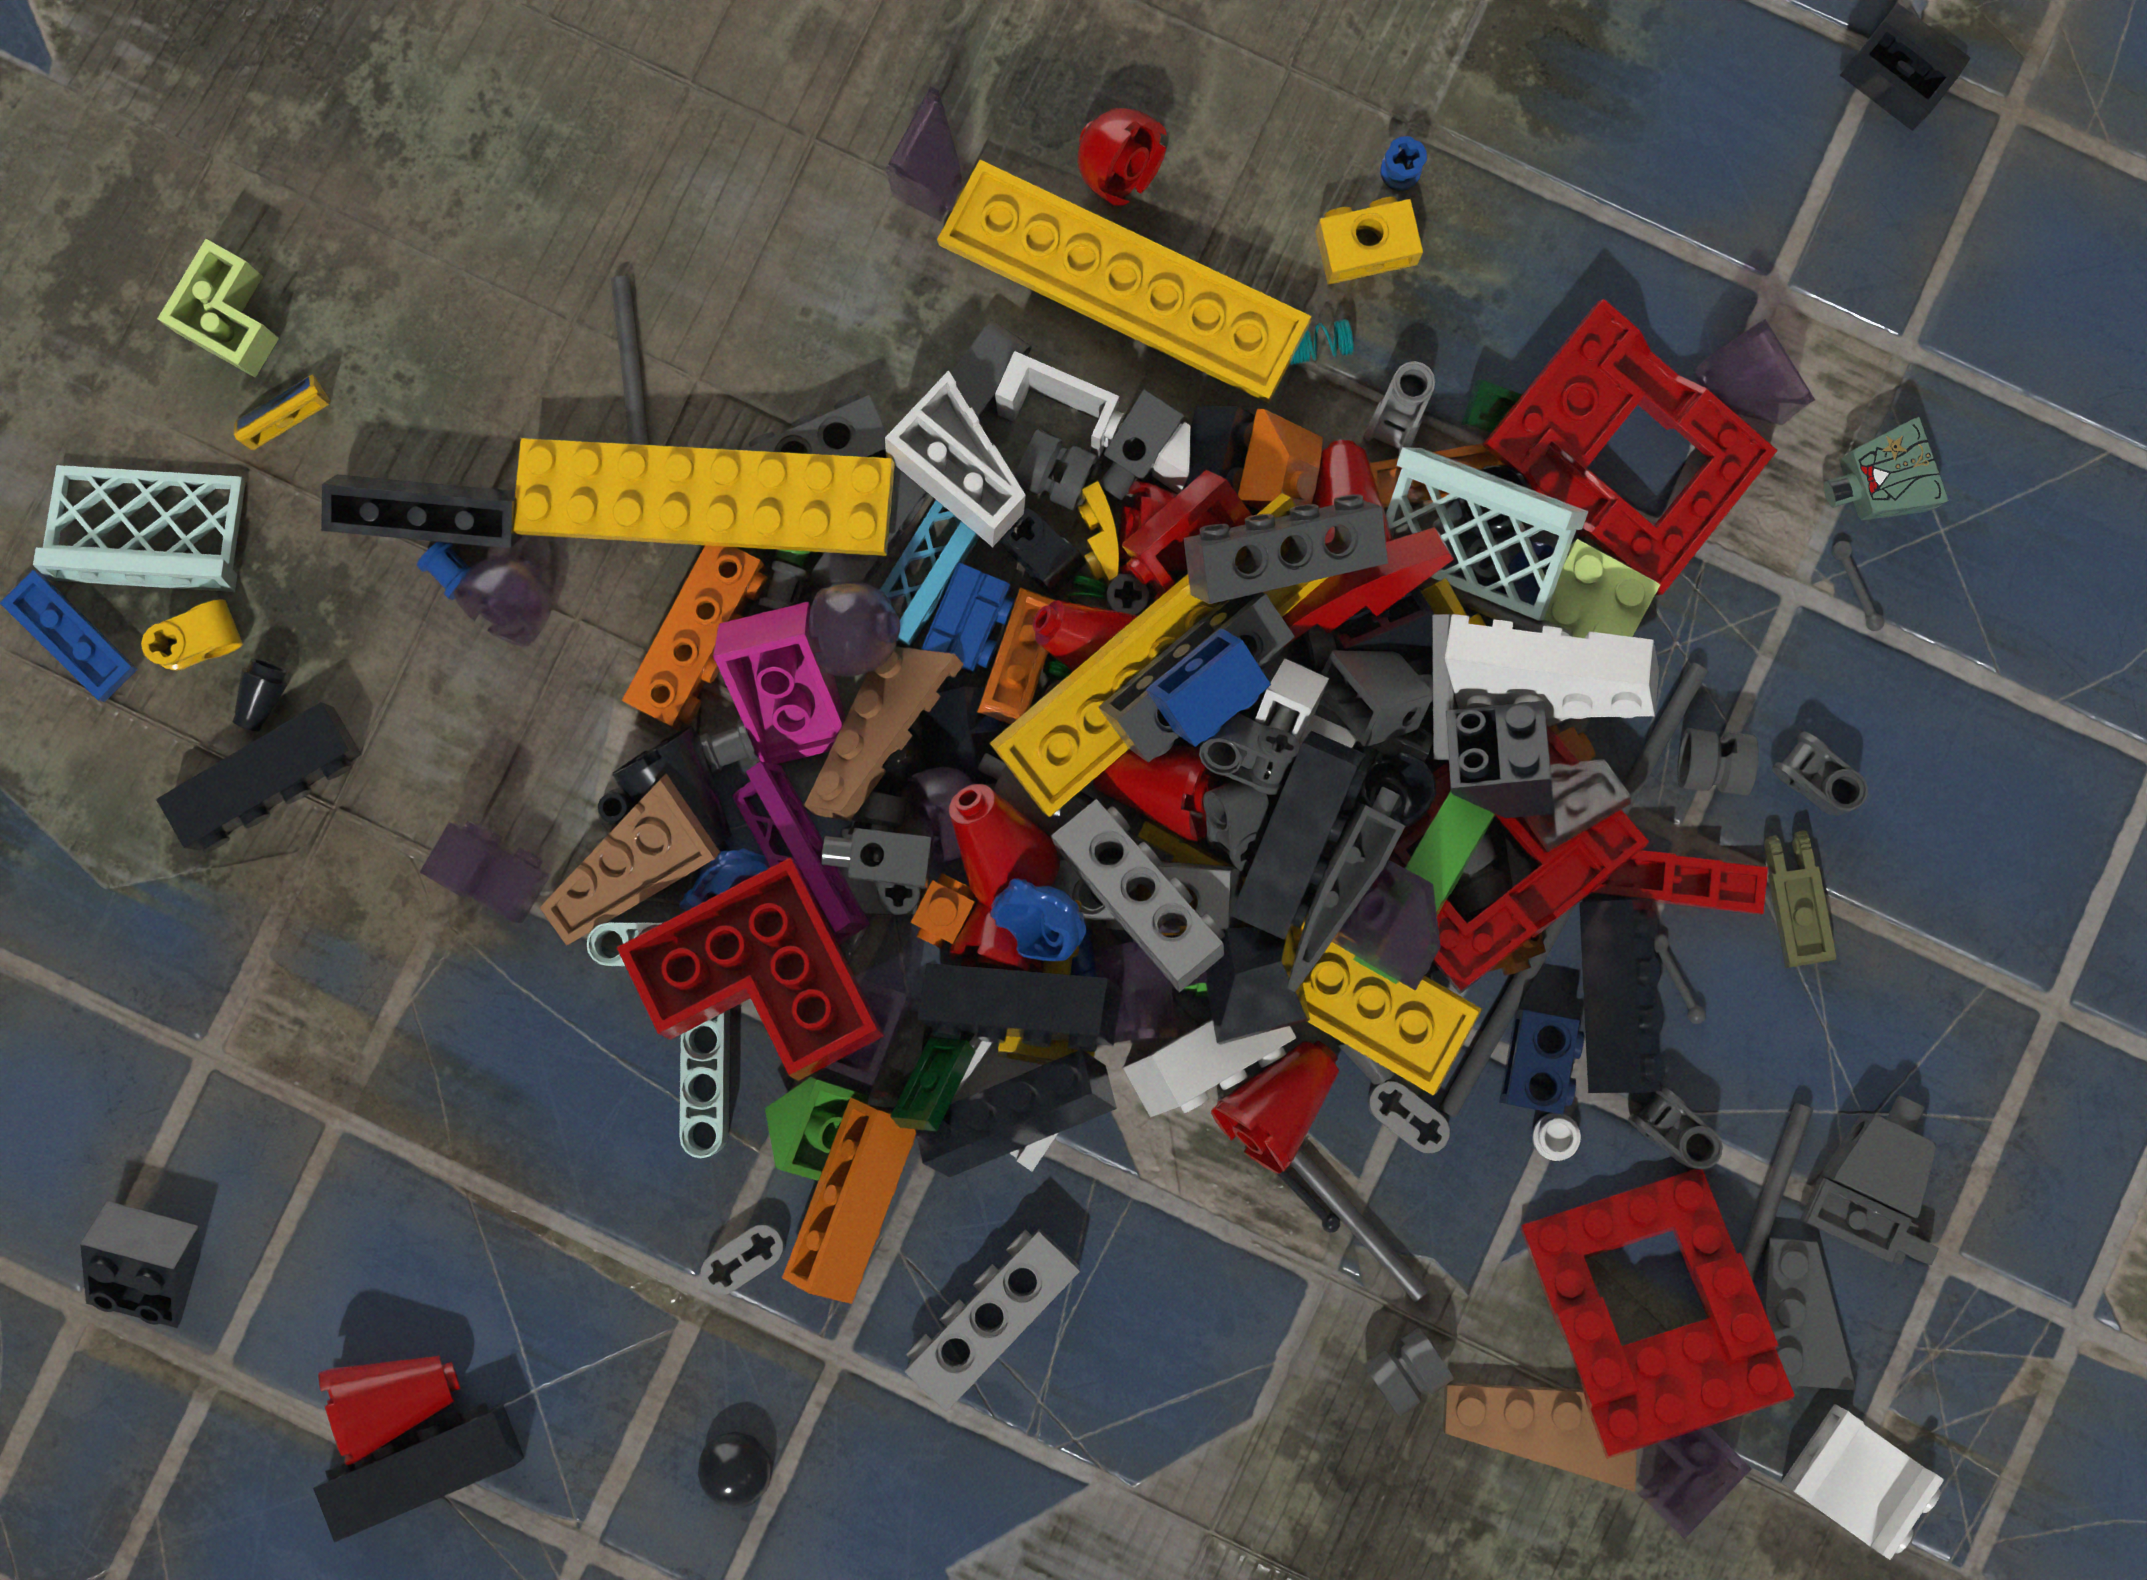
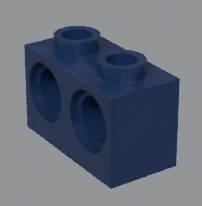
M1528 1010L1516 1011L1500 1103L1564 1115L1565 1106L1572 1105L1576 1091V1079L1570 1077L1573 1059H1580L1584 1045V1032L1578 1031L1580 1020ZM1549 1025L1557 1031L1559 1042L1553 1051L1545 1053L1537 1043V1036L1543 1027ZM1542 1072L1549 1078L1551 1087L1546 1097L1537 1100L1529 1091V1082L1535 1074Z

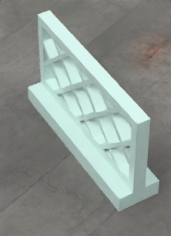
M1402 447L1397 466L1402 467L1386 513L1392 538L1395 530L1407 523L1412 534L1421 532L1422 530L1417 518L1436 509L1446 531L1441 537L1444 541L1449 539L1459 564L1446 570L1440 569L1431 577L1439 581L1446 578L1451 586L1538 621L1544 620L1576 530H1582L1588 511L1423 448ZM1412 480L1424 483L1433 503L1413 512L1407 498ZM1439 490L1450 494L1442 498ZM1460 497L1467 500L1475 519L1454 528L1445 504ZM1480 505L1491 509V511L1483 514ZM1403 511L1405 517L1399 519L1401 512ZM1499 514L1509 516L1517 535L1496 545L1487 520ZM1522 522L1530 524L1534 527L1525 530ZM1478 525L1488 549L1468 559L1458 535ZM1542 530L1558 535L1559 539L1553 555L1539 561L1529 537ZM1520 542L1530 566L1509 575L1499 551ZM1491 556L1501 580L1486 587L1478 584L1471 565ZM1549 565L1545 575L1542 568ZM1462 570L1465 578L1454 573ZM1532 572L1540 587L1534 606L1520 600L1513 584L1514 581ZM1504 586L1507 595L1496 590Z
M56 465L43 548L36 547L33 566L50 581L235 592L238 574L233 570L246 481L239 476ZM69 480L89 481L96 489L74 507L66 498ZM96 481H101L105 483L99 486V484ZM123 483H134L142 493L119 509L108 494ZM142 484H150L151 486L146 489ZM169 486H181L188 496L168 512H165L154 497ZM189 487H198V489L192 492ZM215 489H230L228 504L213 516L200 502V500ZM104 499L115 514L93 530L81 515ZM150 501L162 516L139 533L127 518ZM196 504L208 519L186 536L175 524L174 520ZM65 506L68 508L66 513H64ZM75 519L89 533L73 546L59 545L61 530ZM224 520H226L225 529L220 525ZM123 522L135 537L119 549L108 548L101 538ZM170 525L182 540L166 552L154 551L147 541ZM216 527L223 535L221 555L201 554L193 544ZM94 543H97L99 545V547L90 546H92ZM142 545H143V546L145 547V549H146V550H137V549H138L140 546H142ZM188 548H190V550H191L193 553H183V552H184L185 550H187Z

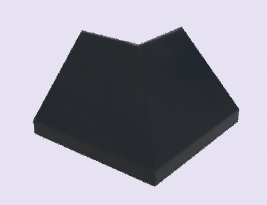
M960 687L937 692L941 697L930 712L921 711L928 790L997 783L998 780L979 771L978 767L986 753L1003 761L989 743L1011 724L977 712L985 687Z
M1257 927L1226 928L1223 931L1225 936L1221 939L1224 945V956L1204 972L1216 1042L1221 1045L1309 1021L1310 1017L1303 982L1295 992L1287 989L1296 954L1292 928L1285 940Z

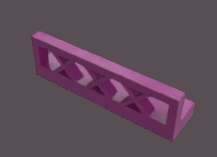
M760 761L747 770L746 773L751 782L731 795L771 867L790 858L780 855L775 846L778 831L780 832L792 854V859L799 866L821 910L824 911L835 931L833 934L838 944H842L870 925L868 919L838 866L822 865L824 841L782 766ZM758 793L770 814V818L758 816L749 799ZM762 822L768 823V828H767V830H766V828L764 827V825H763Z

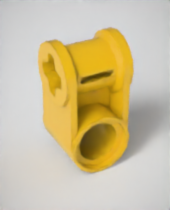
M220 599L200 604L191 608L186 613L154 624L144 633L141 645L147 659L166 669L178 671L207 659L229 654L239 649L243 643L226 600ZM169 638L177 641L176 644L171 646L172 654L170 656L162 652L169 647L167 641Z

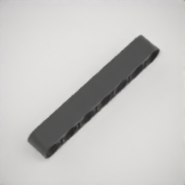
M991 320L984 327L951 374L956 381V387L969 408L972 407L977 415L979 424L982 423L996 403L995 393L1014 351L1028 357L1032 348L1031 345L994 320ZM896 465L894 468L887 556L930 496L928 492ZM825 552L814 567L809 579L816 586L849 607L862 593L887 556Z

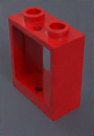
M1205 470L1121 544L1131 557V560L1127 562L1128 568L1139 581L1145 585L1149 582L1157 592V595L1153 597L1154 602L1176 584L1156 558V555L1209 508L1213 510L1220 522L1229 525V528L1245 525V518L1252 516L1227 479Z

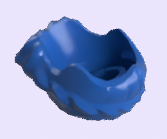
M742 848L739 851H720L714 860L700 867L693 888L684 894L679 908L687 911L769 869L766 857L757 854L754 850L749 851L746 848Z
M1012 879L1008 887L995 897L991 905V917L995 920V925L1008 929L1017 940L1016 950L1023 957L1045 961H1065L1073 954L1076 947L1081 944L1086 933L1084 915L1079 912L1078 904L1064 891L1050 886L1035 887L1032 883H1028L1026 879Z

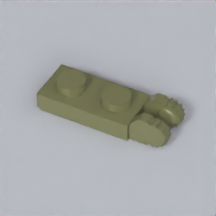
M1807 831L1794 832L1792 845L1800 870L1788 872L1786 871L1782 844L1778 836L1764 838L1766 863L1771 873L1768 875L1785 968L1836 960L1820 868L1815 866L1813 850Z

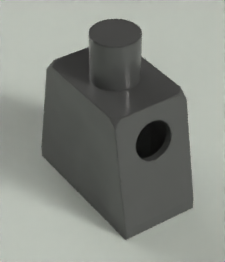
M1144 389L1104 453L1113 463L1100 481V486L1122 500L1137 477L1144 482H1148L1152 477L1151 470L1158 454L1179 425L1184 422L1188 423L1185 416ZM1138 442L1144 443L1146 451L1142 458L1137 461L1130 460L1128 451L1131 446Z
M1331 651L1321 674L1329 678L1322 697L1364 747L1414 732L1420 726L1430 702H1433V675H1418L1405 659L1394 651Z
M854 828L852 839L825 836L822 865L848 868V877L851 879L928 889L934 840L932 837ZM869 848L883 849L884 858L879 865L866 864L865 853Z
M1897 1096L1887 1119L1875 1114L1862 1113L1823 1169L1821 1177L1902 1215L1918 1218L1936 1151L1935 1142L1914 1133L1925 1107L1907 1098Z

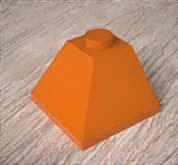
M1257 409L1238 492L1242 502L1261 511L1283 493L1290 496L1296 506L1312 504L1320 469L1323 437L1266 409Z

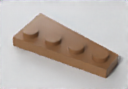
M881 645L804 806L813 815L851 821L886 773L882 765L890 754L904 748L912 737L908 729L922 710L930 712L941 697L936 692L948 675L956 676L964 665L955 654Z
M665 774L539 908L567 946L591 932L598 925L610 921L714 860L720 851L668 775Z
M1448 1383L1444 1386L1443 1431L1445 1434L1635 1492L1637 1450L1606 1459L1587 1408L1583 1389Z

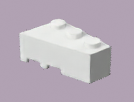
M948 370L885 437L886 458H892L895 465L993 547L1024 514L1026 495L996 446L992 445L979 424L977 415L972 407L969 408L956 387V381Z
M1211 1018L1181 1037L1164 1044L1162 1048L1148 1056L1125 1066L1123 1069L1150 1118L1177 1107H1181L1183 1112L1187 1113L1208 1101L1209 1098L1206 1091L1217 1084H1220L1221 1088L1226 1090L1247 1078L1248 1075L1244 1070L1246 1067L1258 1061L1261 1068L1286 1055L1282 1046L1296 1039V1036L1291 1027L1287 1026L1220 1045L1216 1042L1213 1020Z

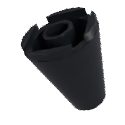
M688 726L660 741L661 744L649 751L645 750L613 772L612 776L616 780V784L636 804L667 774L718 850L725 851L728 848L725 840L732 833L698 733L694 731L692 726Z

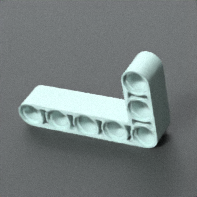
M662 923L600 924L588 935L586 944L588 953L594 961L601 965L625 966L620 954L614 958H609L603 953L601 943L604 936L609 932L615 931L620 935L624 944ZM730 1009L681 1034L679 1137L681 1146L692 1157L705 1158L721 1151L728 1140ZM703 1026L713 1029L717 1036L716 1046L709 1053L699 1051L694 1042L695 1033ZM701 1074L709 1075L716 1082V1094L709 1101L701 1100L694 1092V1081ZM700 1122L710 1124L716 1133L714 1144L707 1149L698 1146L693 1138L694 1128Z

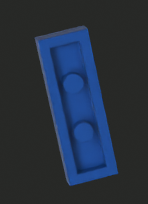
M32 570L0 602L98 701L105 702L138 670L38 571Z

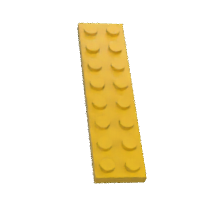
M980 159L937 238L939 246L1267 403H1270L1311 323V316Z
M521 438L515 489L516 507L513 531L520 535L887 556L895 462L892 458Z
M1281 493L1257 515L1272 514L1274 518L1290 515L1289 509L1295 507L1296 504L1290 496ZM1290 536L1281 544V556L1285 555L1290 549ZM1243 546L1236 554V567L1242 564L1246 558V546ZM1188 574L989 743L1047 816L1051 817L1129 749L1098 707L1220 603L1208 604L1192 596ZM1328 577L1263 593L1268 596L1278 613L1283 617Z
M1151 819L1145 821L1138 835L1173 854L1172 862L1232 866ZM1243 872L1242 887L1248 875L1245 872ZM1139 884L1136 889L1137 901H1146L1151 898L1150 891L1144 885ZM1185 887L1193 898L1189 905L1196 910L1198 905L1197 896L1193 890ZM1242 921V924L1237 925V926H1235V927H1233V928L1255 927V926H1252V925H1250V924H1248V923ZM1305 922L1302 928L1292 926L1296 951ZM1180 926V932L1162 934L1169 938L1179 937L1185 932L1187 926ZM1341 928L1303 981L1310 1020L1307 1022L1426 1092L1435 1095L1483 1009L1409 966L1397 984L1353 960L1363 940Z

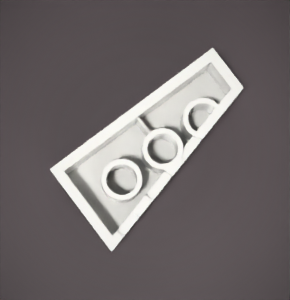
M1456 614L1451 616L1445 662L1459 709L1544 701L1545 718L1583 719L1586 717L1633 718L1636 716H1655L1659 667L1654 640L1597 632H1589L1585 638H1577L1563 632L1562 628L1543 626L1542 633L1514 630L1512 629L1513 622L1493 619L1491 627L1469 624V616Z

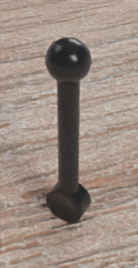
M1286 1170L1280 1174L1276 1173L1322 1220V1227L1326 1232L1334 1233L1339 1229V1218L1334 1214H1328Z

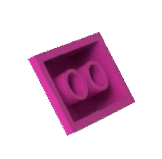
M809 602L720 623L718 625L713 657L759 760L771 764H779L829 752L846 717L826 644Z

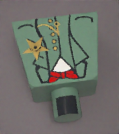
M1920 417L1914 418L1849 452L1840 459L1844 475L1824 482V493L1829 505L1834 508L1853 502L1858 517L1861 520L1927 512L1949 501Z

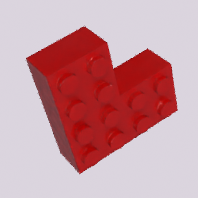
M791 857L616 947L657 1033L669 1040L751 998L788 1075L799 1081L885 1036L799 866Z

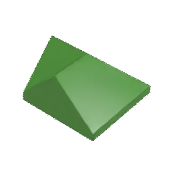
M814 1077L808 1078L765 1108L776 1168L819 1181L850 1097L882 1107L884 1100Z

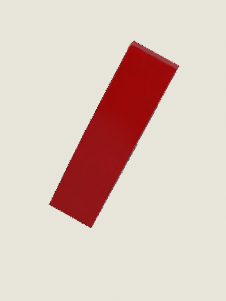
M1433 527L1386 542L1388 564L1328 577L1282 617L1295 636L1283 648L1317 623L1329 634L1365 606L1377 617L1454 560L1440 533Z
M1641 850L1614 871L1605 882L1591 893L1762 915L1764 914L1768 867L1722 862V860L1676 856V854Z

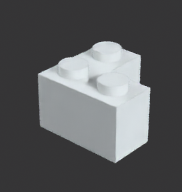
M1284 659L1270 683L1271 686L1265 692L1255 721L1292 734L1299 741L1300 745L1310 731H1314L1350 748L1354 747L1357 740L1350 730L1315 715L1329 678ZM1278 744L1275 751L1280 753L1282 746ZM1291 762V764H1290V766H1289V769H1288V772H1287V773H1288V776H1289V773H1290V771H1291V769H1292V766H1293L1294 762ZM1266 770V772H1265V774H1267V775H1270V773H1271L1270 771H1267V770Z

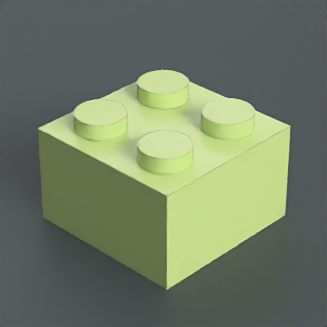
M1577 539L1570 546L1544 620L1573 631V637L1585 638L1589 632L1633 637L1661 584Z

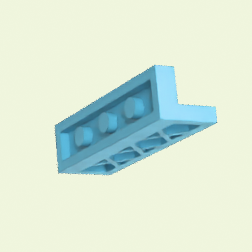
M937 500L932 505L863 616L864 621L909 648H912L945 595L957 564H964L980 538L979 535L950 511L941 513L944 506ZM955 518L957 529L947 545L933 548L929 531L934 523ZM926 538L928 550L917 552ZM940 554L939 558L936 561L935 555ZM930 557L932 569L921 585L909 587L905 574L909 563L913 560ZM901 578L904 589L893 591ZM915 593H916V595L914 596V598L911 599V594H915ZM906 596L908 607L896 627L877 616L886 600Z

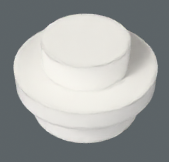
M1555 1113L1541 1117L1536 1122L1532 1132V1141L1537 1152L1541 1156L1553 1161H1561L1571 1157L1577 1151L1581 1139L1580 1130L1575 1121L1567 1115Z

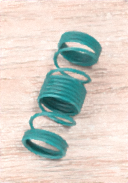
M1345 318V320L1342 319L1341 321L1339 319V321L1336 320L1334 322L1333 343L1326 327L1319 323L1314 334V350L1309 329H1307L1290 364L1309 362L1310 352L1313 360H1317V336L1320 326L1326 334L1333 357L1336 358L1337 337L1341 355H1352L1354 345L1349 320Z

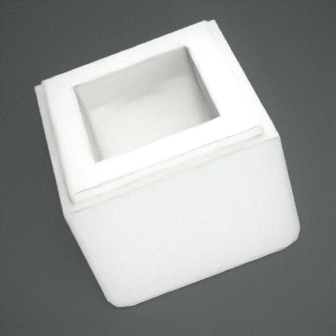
M1186 422L1180 424L1158 454L1151 470L1152 477L1176 493L1182 491L1189 476L1190 425Z

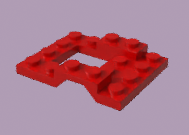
M1604 298L1593 306L1482 444L1484 448L1504 465L1519 471L1524 476L1529 489L1588 511L1582 530H1576V533L1581 537L1588 536L1615 560L1661 584L1656 595H1663L1778 451L1707 388L1678 375L1650 350L1641 330ZM1637 405L1666 430L1674 428L1707 457L1704 464L1655 525L1650 523L1587 468Z
M1547 724L1555 814L1503 818L1495 814L1539 867L1468 924L1446 899L1427 936L1419 945L1459 994L1478 981L1526 941L1536 937L1649 843V840ZM1449 760L1433 772L1437 795L1428 811L1418 822L1404 828L1386 865L1371 885L1372 890L1384 904L1411 859L1407 851L1422 840L1451 792Z
M1694 1169L1521 1225L1520 1230L1553 1318L1567 1342L1579 1374L1587 1408L1606 1459L1794 1398V1392L1776 1350L1778 1342L1741 1252L1737 1253L1703 1169ZM1673 1231L1707 1319L1622 1346L1604 1298H1600L1585 1259Z

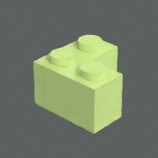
M205 239L157 319L175 333L255 378L279 340L263 324L242 313L263 276L245 260Z

